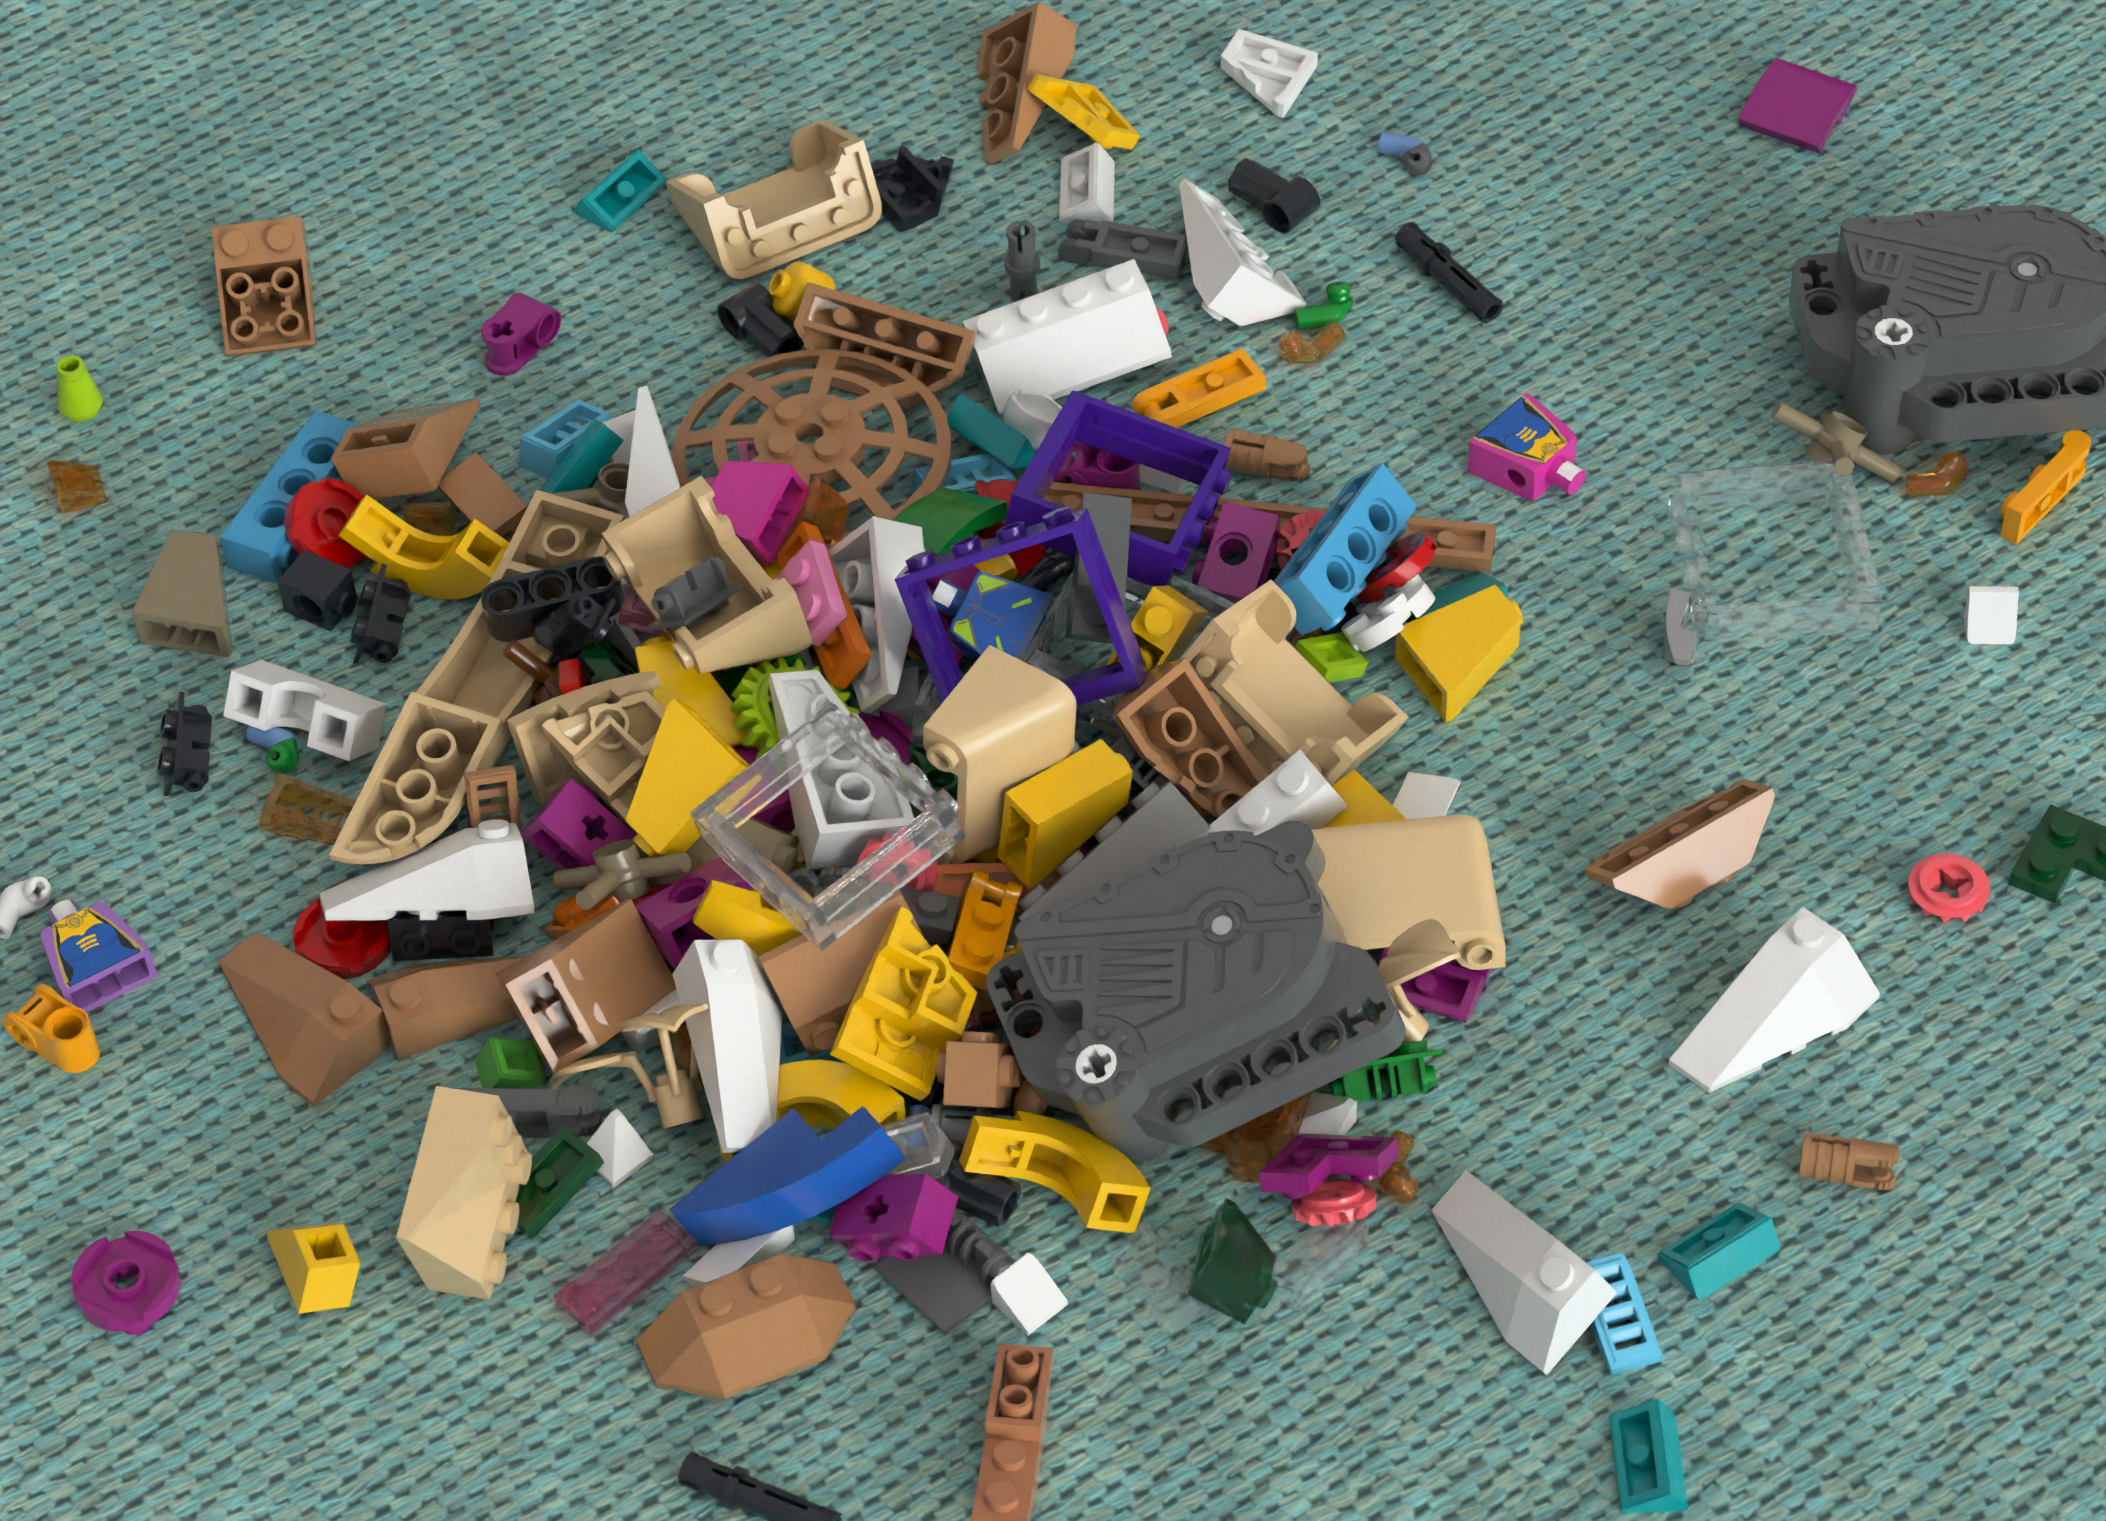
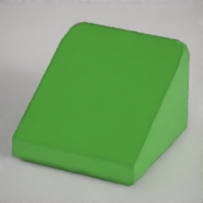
M489 1037L475 1059L482 1087L528 1089L542 1086L546 1083L539 1054L532 1041Z

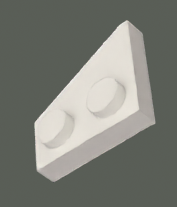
M1238 29L1221 55V69L1275 115L1284 118L1318 66L1317 52Z

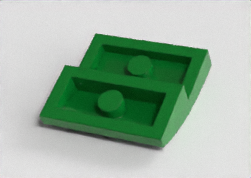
M942 488L917 500L898 514L892 521L922 527L925 550H931L935 556L951 552V545L974 536L973 532L1005 521L1008 508L1007 501Z

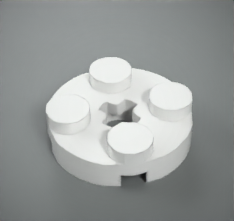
M1418 574L1404 586H1399L1396 589L1393 587L1395 592L1386 598L1374 603H1361L1356 608L1359 615L1349 620L1341 628L1345 634L1344 636L1355 650L1361 649L1364 652L1382 644L1404 629L1402 623L1410 617L1411 611L1418 618L1432 605L1435 596Z

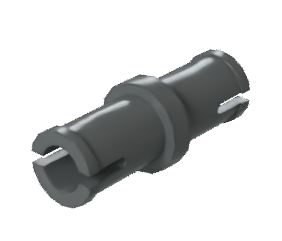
M1020 221L1011 223L1006 229L1008 253L1005 256L1004 264L1005 271L1010 276L1009 294L1013 302L1021 300L1020 292H1024V299L1038 294L1036 274L1041 268L1040 256L1035 251V227L1028 221L1024 222L1025 235H1021Z

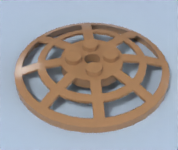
M821 349L778 354L755 361L728 374L711 386L692 405L679 426L673 443L672 460L681 487L691 482L685 460L686 449L712 444L714 463L719 472L722 465L730 461L727 455L726 442L739 441L754 442L756 457L750 462L792 465L808 488L827 485L842 479L850 487L849 489L829 496L806 499L783 541L781 549L800 523L804 522L805 514L835 511L862 501L874 517L893 520L917 500L944 488L951 468L952 440L947 417L938 399L920 380L909 372L883 359L859 352ZM817 364L815 369L789 371L769 377L761 382L755 379L757 376L782 368ZM837 364L859 367L881 373L900 383L882 388L865 377L835 369ZM812 379L809 393L783 398L772 390L776 386L789 382ZM832 380L851 384L868 392L849 402L828 394ZM734 387L743 392L726 407L716 427L690 432L700 416L717 399ZM916 394L923 400L934 419L937 432L936 445L908 437L906 418L896 400ZM753 399L767 408L756 424L731 425L737 414ZM883 405L892 420L894 433L865 429V423L861 414ZM807 436L819 437L814 443L800 442L801 439ZM867 447L890 450L882 465L868 478L857 468L865 455ZM905 454L933 461L930 471L920 487L905 503L893 511L878 490L895 475L904 460ZM854 530L839 535L822 537L827 550L831 549Z

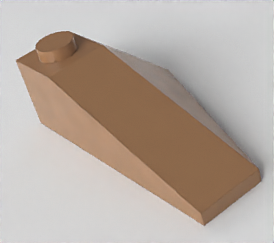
M1040 1L983 31L977 62V77L981 80H986V90L979 94V102L984 108L988 107V115L982 123L984 160L989 164H994L1021 149L1046 106L1045 102L1027 89L1034 75L1039 74L1061 79L1075 53L1074 43L1078 25Z
M1187 658L1157 665L1147 674L1140 687L1125 691L1122 694L1112 716L1138 755L1215 818H1219L1266 778Z
M255 932L218 961L236 998L251 1021L258 1039L266 1049L279 1078L313 1107L317 1106L391 1046L384 1013L380 1007L349 982L259 932Z
M528 955L417 963L366 980L374 1003L383 1010L390 1042L397 1060L519 1019L495 974Z

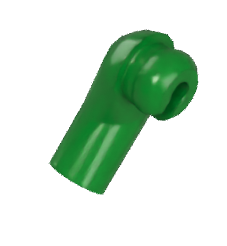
M1346 282L1330 283L1326 287L1327 299L1321 305L1295 308L1297 330L1330 327L1338 324L1353 306V297L1350 296L1349 284Z

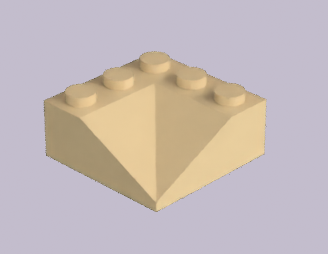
M436 1086L396 1235V1239L428 1290L490 1300L494 1284H501L507 1264V1256L503 1249L507 1234H514L518 1224L519 1204L515 1201L519 1184L526 1185L529 1180L532 1156L528 1153L522 1141V1136L518 1134L512 1122V1117L508 1115L498 1095Z

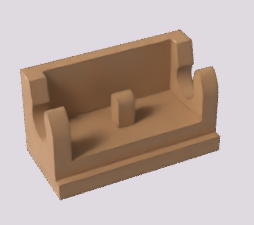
M477 452L443 476L437 486L443 495H446L470 522L477 519L500 537L511 531L505 539L509 543L528 507Z

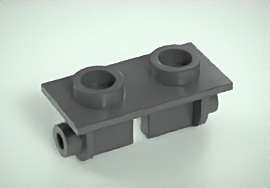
M706 557L686 570L685 575L677 576L656 589L652 598V607L659 613L660 618L649 624L648 627L650 630L671 628L672 633L682 626L690 630L700 624L699 617L703 614L712 613L728 606V598L745 587L744 582L729 584L726 576L727 567L725 562L720 558Z

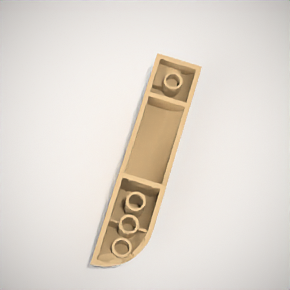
M536 490L488 585L499 579L605 555L608 553L601 533L624 521V515ZM481 598L434 670L416 693L411 691L329 854L331 860L350 864L383 863L405 857L431 843L447 829L467 804L464 772L493 768L513 738L507 719L533 706L535 702L533 693L541 684L503 656V651L510 642L498 641L490 635L483 613ZM533 637L518 640L521 645L546 664H549L553 653L542 645L537 644Z

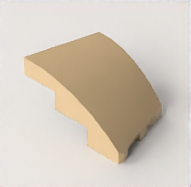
M649 671L631 674L582 687L581 689L552 698L507 719L528 784L536 802L542 806L549 795L570 778H573L578 784L587 785L593 790L555 747L542 730L541 725L548 719L555 718L560 720L586 712L589 707L602 703L614 704L622 700L623 697L647 691L653 696L654 689H659L660 680L656 673Z
M643 691L623 697L622 700L614 704L602 703L589 707L586 712L560 720L555 718L546 720L541 727L551 742L604 803L637 835L638 833L625 819L666 709L650 693Z

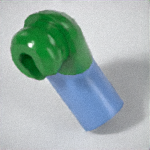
M248 726L246 739L267 749L268 757L266 756L265 760L272 771L277 774H286L295 769L300 756L297 738L292 732L280 727L263 731Z

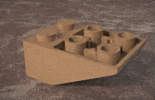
M296 216L211 227L225 356L316 346L312 270L308 235L302 217Z
M476 398L402 409L346 430L331 460L342 480L354 487L364 497L368 495L372 499L381 501L393 496L408 494L424 495L435 491L481 403Z
M631 898L617 904L495 974L543 1062L553 1073L599 1048L621 1031L620 1024L642 1015L676 989L673 975Z

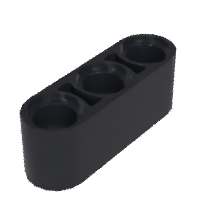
M597 556L496 580L486 586L481 594V604L487 629L493 638L502 642H511L513 639L518 641L533 637V628L536 622L552 611L556 612L558 607L577 594L590 596L599 605H603L614 598L617 601L608 618L613 617L622 610L624 605L621 579L616 581L608 570L603 557Z

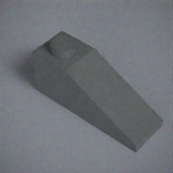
M1083 492L1081 510L1088 509L1124 605L1132 498ZM1076 545L1065 638L1113 644Z

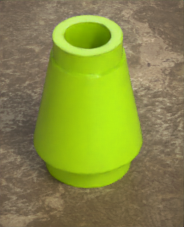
M75 355L61 358L56 364L58 410L72 421L82 422L89 420L99 412L103 396L84 365L82 358Z

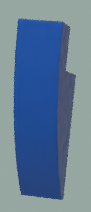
M864 1106L854 1112L823 1139L819 1138L793 1108L669 1210L698 1246L746 1240L799 1223L847 1200L876 1182L906 1158L883 1127Z

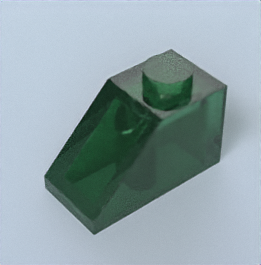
M1225 1198L1201 1235L1188 1295L1245 1324L1256 1307L1262 1310L1266 1308L1276 1290L1278 1281L1272 1278L1276 1256L1237 1204Z

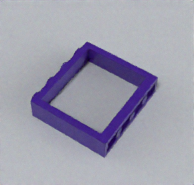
M1072 390L1014 489L1004 526L1024 521L1025 526L1029 527L1043 522L1042 516L1064 507L1043 498L1076 441L1137 462L1200 486L1169 545L1130 531L1127 577L1151 586H1168L1174 573L1183 575L1192 551L1188 546L1197 548L1205 528V521H1210L1215 513L1220 495H1224L1228 488L1232 474L1231 471L1225 468L1231 448ZM1072 533L1039 543L1042 546L1075 557L1076 542Z
M1062 507L1042 516L1043 522L1026 527L1024 521L1015 522L997 530L996 534L998 537L980 542L978 536H972L951 545V552L935 556L933 551L930 550L905 560L907 566L902 569L894 580L942 703L963 676L926 579L1071 533L1073 534L1120 661L1060 679V681L1072 691L1077 706L1141 686L1148 674V670L1087 508L1072 513L1070 507Z

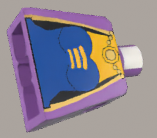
M63 900L51 908L48 917L53 925L44 928L39 935L61 997L88 1012L158 977L150 949L146 942L106 903L97 902L80 911L74 901Z

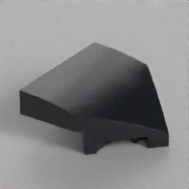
M900 146L897 160L891 158L871 164L881 199V213L899 232L912 229L938 216L954 159L940 156L939 162H936L934 159L926 160L915 157L907 147Z

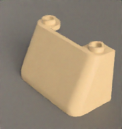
M821 119L800 128L791 138L789 150L793 167L724 195L715 191L711 180L695 172L666 181V185L675 209L718 268L732 278L739 280L747 279L866 231L876 224L882 212V204L863 139L825 119Z
M702 475L601 533L608 553L602 557L611 575L616 581L624 578L656 620L660 618L659 613L652 607V598L656 589L677 576L685 575L686 570L706 557L720 558L725 562L727 567L726 576L729 584L744 582L745 587L728 598V606L712 613L703 614L699 617L700 624L690 630L682 626L675 630L674 633H672L671 628H663L674 642L671 644L672 650L685 670L693 667L697 673L702 674L792 656L813 644L795 590L784 577L771 580L738 539L728 516L717 513L712 499L715 496L714 491Z
M1269 580L1215 617L1180 659L1187 658L1265 777L1270 775L1300 749L1332 786L1360 766L1391 738L1409 717L1391 699L1376 692L1366 694L1352 706L1285 639L1296 623V610L1290 598L1272 580Z
M991 645L987 647L924 725L923 744L928 760L937 769L951 772L958 776L957 800L940 822L929 823L921 834V845H927L928 856L937 859L938 864H962L999 846L1005 792L1074 753L1077 704L1072 691L1056 677Z
M1457 814L1311 829L1326 860L1325 869L1318 882V886L1338 919L1349 945L1363 950L1387 948L1400 934L1413 925L1424 920L1434 919L1444 926L1451 941L1459 950L1461 957L1456 958V960L1463 967L1471 970H1484L1506 966V946L1488 843L1483 825L1477 818L1470 815Z

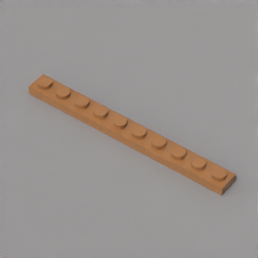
M1052 482L1043 499L1064 507H1070L1074 511L1081 510L1083 492L1132 498L1130 531L1153 540L1171 541L1194 496ZM1219 498L1213 516H1220L1225 501L1279 515L1281 530L1292 517L1307 511L1326 512L1328 508ZM1410 516L1406 521L1408 525L1406 532L1388 546L1390 547L1412 533L1421 530L1428 531L1437 543V550H1434L1433 559L1427 566L1491 573L1496 525ZM1205 521V528L1199 544L1209 545L1205 543L1209 522Z

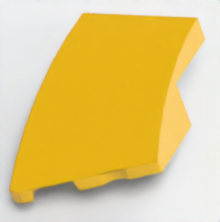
M901 906L895 912L860 981L830 1055L922 1101L929 1095L936 1077L939 1052H945L946 1041H957L962 1036V1031L965 1029L977 992L961 973L952 968L948 957L937 944L931 946L911 923L913 918L911 912Z

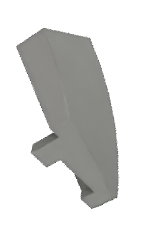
M1671 588L1666 611L1663 657L1672 663L1689 666V663H1694L1698 631L1685 629L1690 592Z

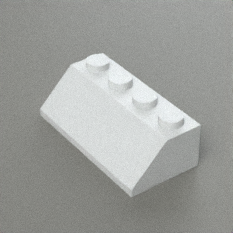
M1134 259L963 321L964 328L977 332L971 349V355L1000 418H1003V412L1009 396L1016 389H1021L1023 393L1036 392L1055 400L1069 395L1072 390L1077 392L1172 357L1150 290Z

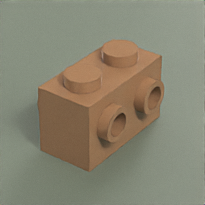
M962 1031V1042L946 1041V1052L940 1051L937 1059L938 1083H944L943 1105L1012 1108L1015 1087L1022 1086L1024 1075L1011 1045L1002 1044L1003 1034Z

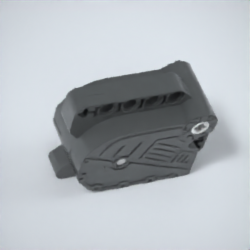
M2029 204V206L1971 207V209L1945 212H1942V210L1915 212L1911 215L1889 217L1882 215L1849 218L1841 223L1837 253L1803 256L1796 260L1793 265L1789 306L1807 371L1815 380L1846 396L1843 414L1855 420L1867 431V435L1861 445L1875 453L1891 455L1900 452L1911 445L1913 440L1929 439L1935 442H1955L2106 428V238L2095 228L2092 229L2078 219L2069 216V213L2046 206Z
M1300 821L1281 823L1259 835H1254L1253 832L1238 830L1208 833V836L1193 840L1178 848L1175 846L1148 859L1147 863L1125 874L1115 875L1089 888V891L1061 905L1056 904L1019 922L1014 932L1022 950L996 963L989 971L986 980L988 992L1021 1071L1041 1100L1050 1106L1081 1115L1097 1138L1118 1149L1134 1163L1146 1160L1148 1162L1158 1157L1170 1143L1182 1147H1195L1393 1052L1401 1045L1406 1033L1404 1021L1372 957L1367 951L1348 944L1338 919L1318 886V882L1325 869V856L1313 832L1306 824ZM1018 988L1025 1001L1016 1003L1014 1000V990ZM1378 1019L1381 1020L1380 1023L1373 1026L1372 1023ZM1042 1026L1039 1033L1033 1037L1026 1038L1030 1030ZM1354 1030L1357 1035L1351 1038L1349 1032ZM1335 1040H1338L1335 1047L1326 1051Z

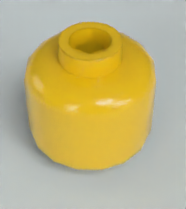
M800 261L791 263L784 270H778L769 284V293L774 300V310L794 323L807 283L810 282L836 290L833 278L827 273Z

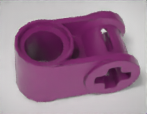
M521 292L512 295L506 304L490 319L485 321L481 327V336L488 348L484 359L487 370L495 375L508 376L522 369L542 347L547 346L556 337L561 325L560 311Z
M1076 441L1053 481L1141 490L1139 463Z

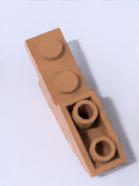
M999 1344L985 1419V1442L971 1521H1030L1031 1513H1034L1048 1412L1053 1348Z

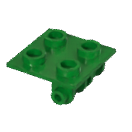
M1427 1040L1402 1043L1396 1050L1389 1053V1056L1381 1057L1340 1077L1337 1081H1331V1094L1350 1097L1357 1102L1371 1100L1367 1070H1369L1375 1101L1381 1100L1382 1091L1378 1069L1384 1068L1390 1098H1396L1397 1086L1393 1066H1396L1400 1095L1419 1092L1427 1093L1428 1087L1437 1085L1434 1066H1425L1423 1057L1441 1055L1443 1050H1428Z

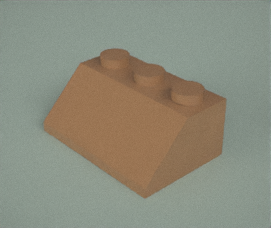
M899 887L758 956L794 1030L810 1057L833 1047L860 981L895 912L901 906L911 912ZM913 916L911 923L924 937L919 925L917 924Z

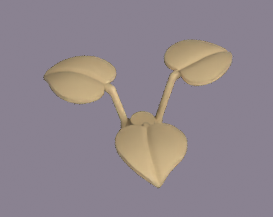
M1434 919L1421 921L1400 934L1389 946L1388 957L1383 958L1378 967L1404 1021L1406 1033L1402 1043L1420 1041L1425 1036L1429 1024L1408 1001L1400 984L1461 957L1459 950L1451 941L1444 926ZM1378 1019L1372 1023L1373 1026L1380 1023L1381 1020ZM1335 1040L1326 1051L1332 1049L1337 1044L1338 1040Z
M707 1003L679 1005L665 1009L660 1014H644L620 1024L623 1032L633 1031L642 1027L657 1028L668 1073L656 1077L658 1087L654 1086L638 1061L637 1052L631 1051L604 1054L573 1062L552 1075L548 1083V1089H556L566 1079L579 1071L601 1066L626 1067L632 1069L647 1092L649 1103L657 1101L663 1128L704 1118L697 1090L702 1089L700 1071L692 1042L690 1079H688L686 1069L677 1071L668 1030L676 1032L683 1021L691 1015L708 1011Z

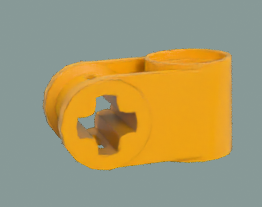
M39 983L33 989V997L15 1013L8 1012L2 1017V1024L6 1031L17 1043L29 1051H35L61 1070L69 1073L83 1072L94 1066L99 1059L101 1051L88 1014L83 1009L78 1008L61 997L54 989L44 983Z

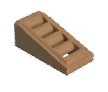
M514 765L464 772L468 828L478 827L479 823L486 820L501 819L508 823H516L519 832H521L522 826ZM505 781V786L477 790L479 785ZM506 796L504 801L479 805V800ZM507 811L506 815L480 818L482 814Z

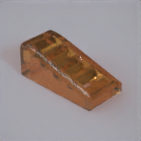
M280 773L262 807L259 829L278 835L334 845L342 830L338 826L343 816H349L356 801ZM286 805H294L295 807L291 810L286 808ZM305 808L314 809L311 817L303 814ZM324 812L333 813L329 823L321 821Z
M1310 1092L1273 1109L1283 1111H1269L1237 1127L1224 1150L1235 1180L1240 1182H1260L1259 1171L1298 1135L1311 1096Z

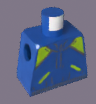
M978 572L975 575L967 591L941 578L932 594L936 608L953 617L946 630L950 645L973 663L978 660L989 645L1022 661L1054 597L1049 593L985 572Z

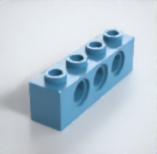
M317 410L314 411L220 536L229 568L277 584V581L299 557L287 538L284 525L286 505L302 486L310 482H318L321 479L330 478L344 482L331 457L346 430L360 424Z
M1383 463L1349 479L1274 580V583L1294 604L1296 610V623L1294 627L1301 635L1320 627L1323 631H1326L1337 625L1346 615L1344 607L1349 600L1359 595L1367 586V582L1364 580L1367 575L1386 560L1388 554L1385 550L1408 529L1406 521L1417 508V505Z

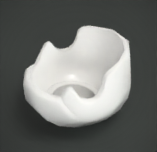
M1016 389L1006 402L1003 421L1025 435L1033 449L1037 451L1062 407L1051 397L1036 392L1023 393L1021 389Z

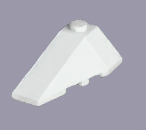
M1184 178L1179 188L1193 285L1204 300L1201 303L1202 308L1219 321L1226 317L1239 326H1244L1295 313V308L1305 307L1307 303L1292 281L1279 270L1273 275V270L1265 262L1269 257L1267 253L1242 234L1245 229L1216 197Z
M647 385L638 388L625 496L629 517L681 488Z
M874 516L828 550L872 654L864 669L852 680L861 712L869 714L897 695L912 631L911 621L894 579L907 566L905 560L926 551L923 546L922 527Z
M818 670L770 674L768 681L795 828L808 870L831 867V865L833 867L854 865L858 862L860 852L865 849L870 839L881 841L888 833L897 841L913 832L916 822L903 783L895 772L888 773L875 756L877 748L869 738L863 739L848 720L849 711Z
M501 819L486 820L479 823L478 827L463 829L414 853L393 860L319 893L321 907L326 920H388L393 918L397 911H407L413 915H420V920H437L439 913L444 910H466L467 920H486L535 914L522 836L516 823H508Z
M1802 907L1768 939L1671 1056L1668 1065L1708 1093L1713 1092L1761 1069L1763 1063L1788 1051L1794 1054L1806 1048L1808 1042L1829 1032L1831 1035L1847 1029L1879 998L1880 993L1844 934Z
M742 939L694 940L672 975L681 1005L707 1003L708 1011L691 1015L685 1021L722 1152L739 1153L776 1122L783 1010L758 955Z
M1466 1170L1431 1210L1505 1341L1545 1375L1549 1374L1617 1294L1589 1264Z

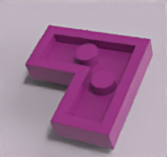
M1298 1134L1259 1171L1261 1192L1281 1193L1282 1197L1287 1199H1300L1310 1196L1331 1174L1350 1175V1178L1354 1181L1375 1180L1399 1157L1397 1137Z

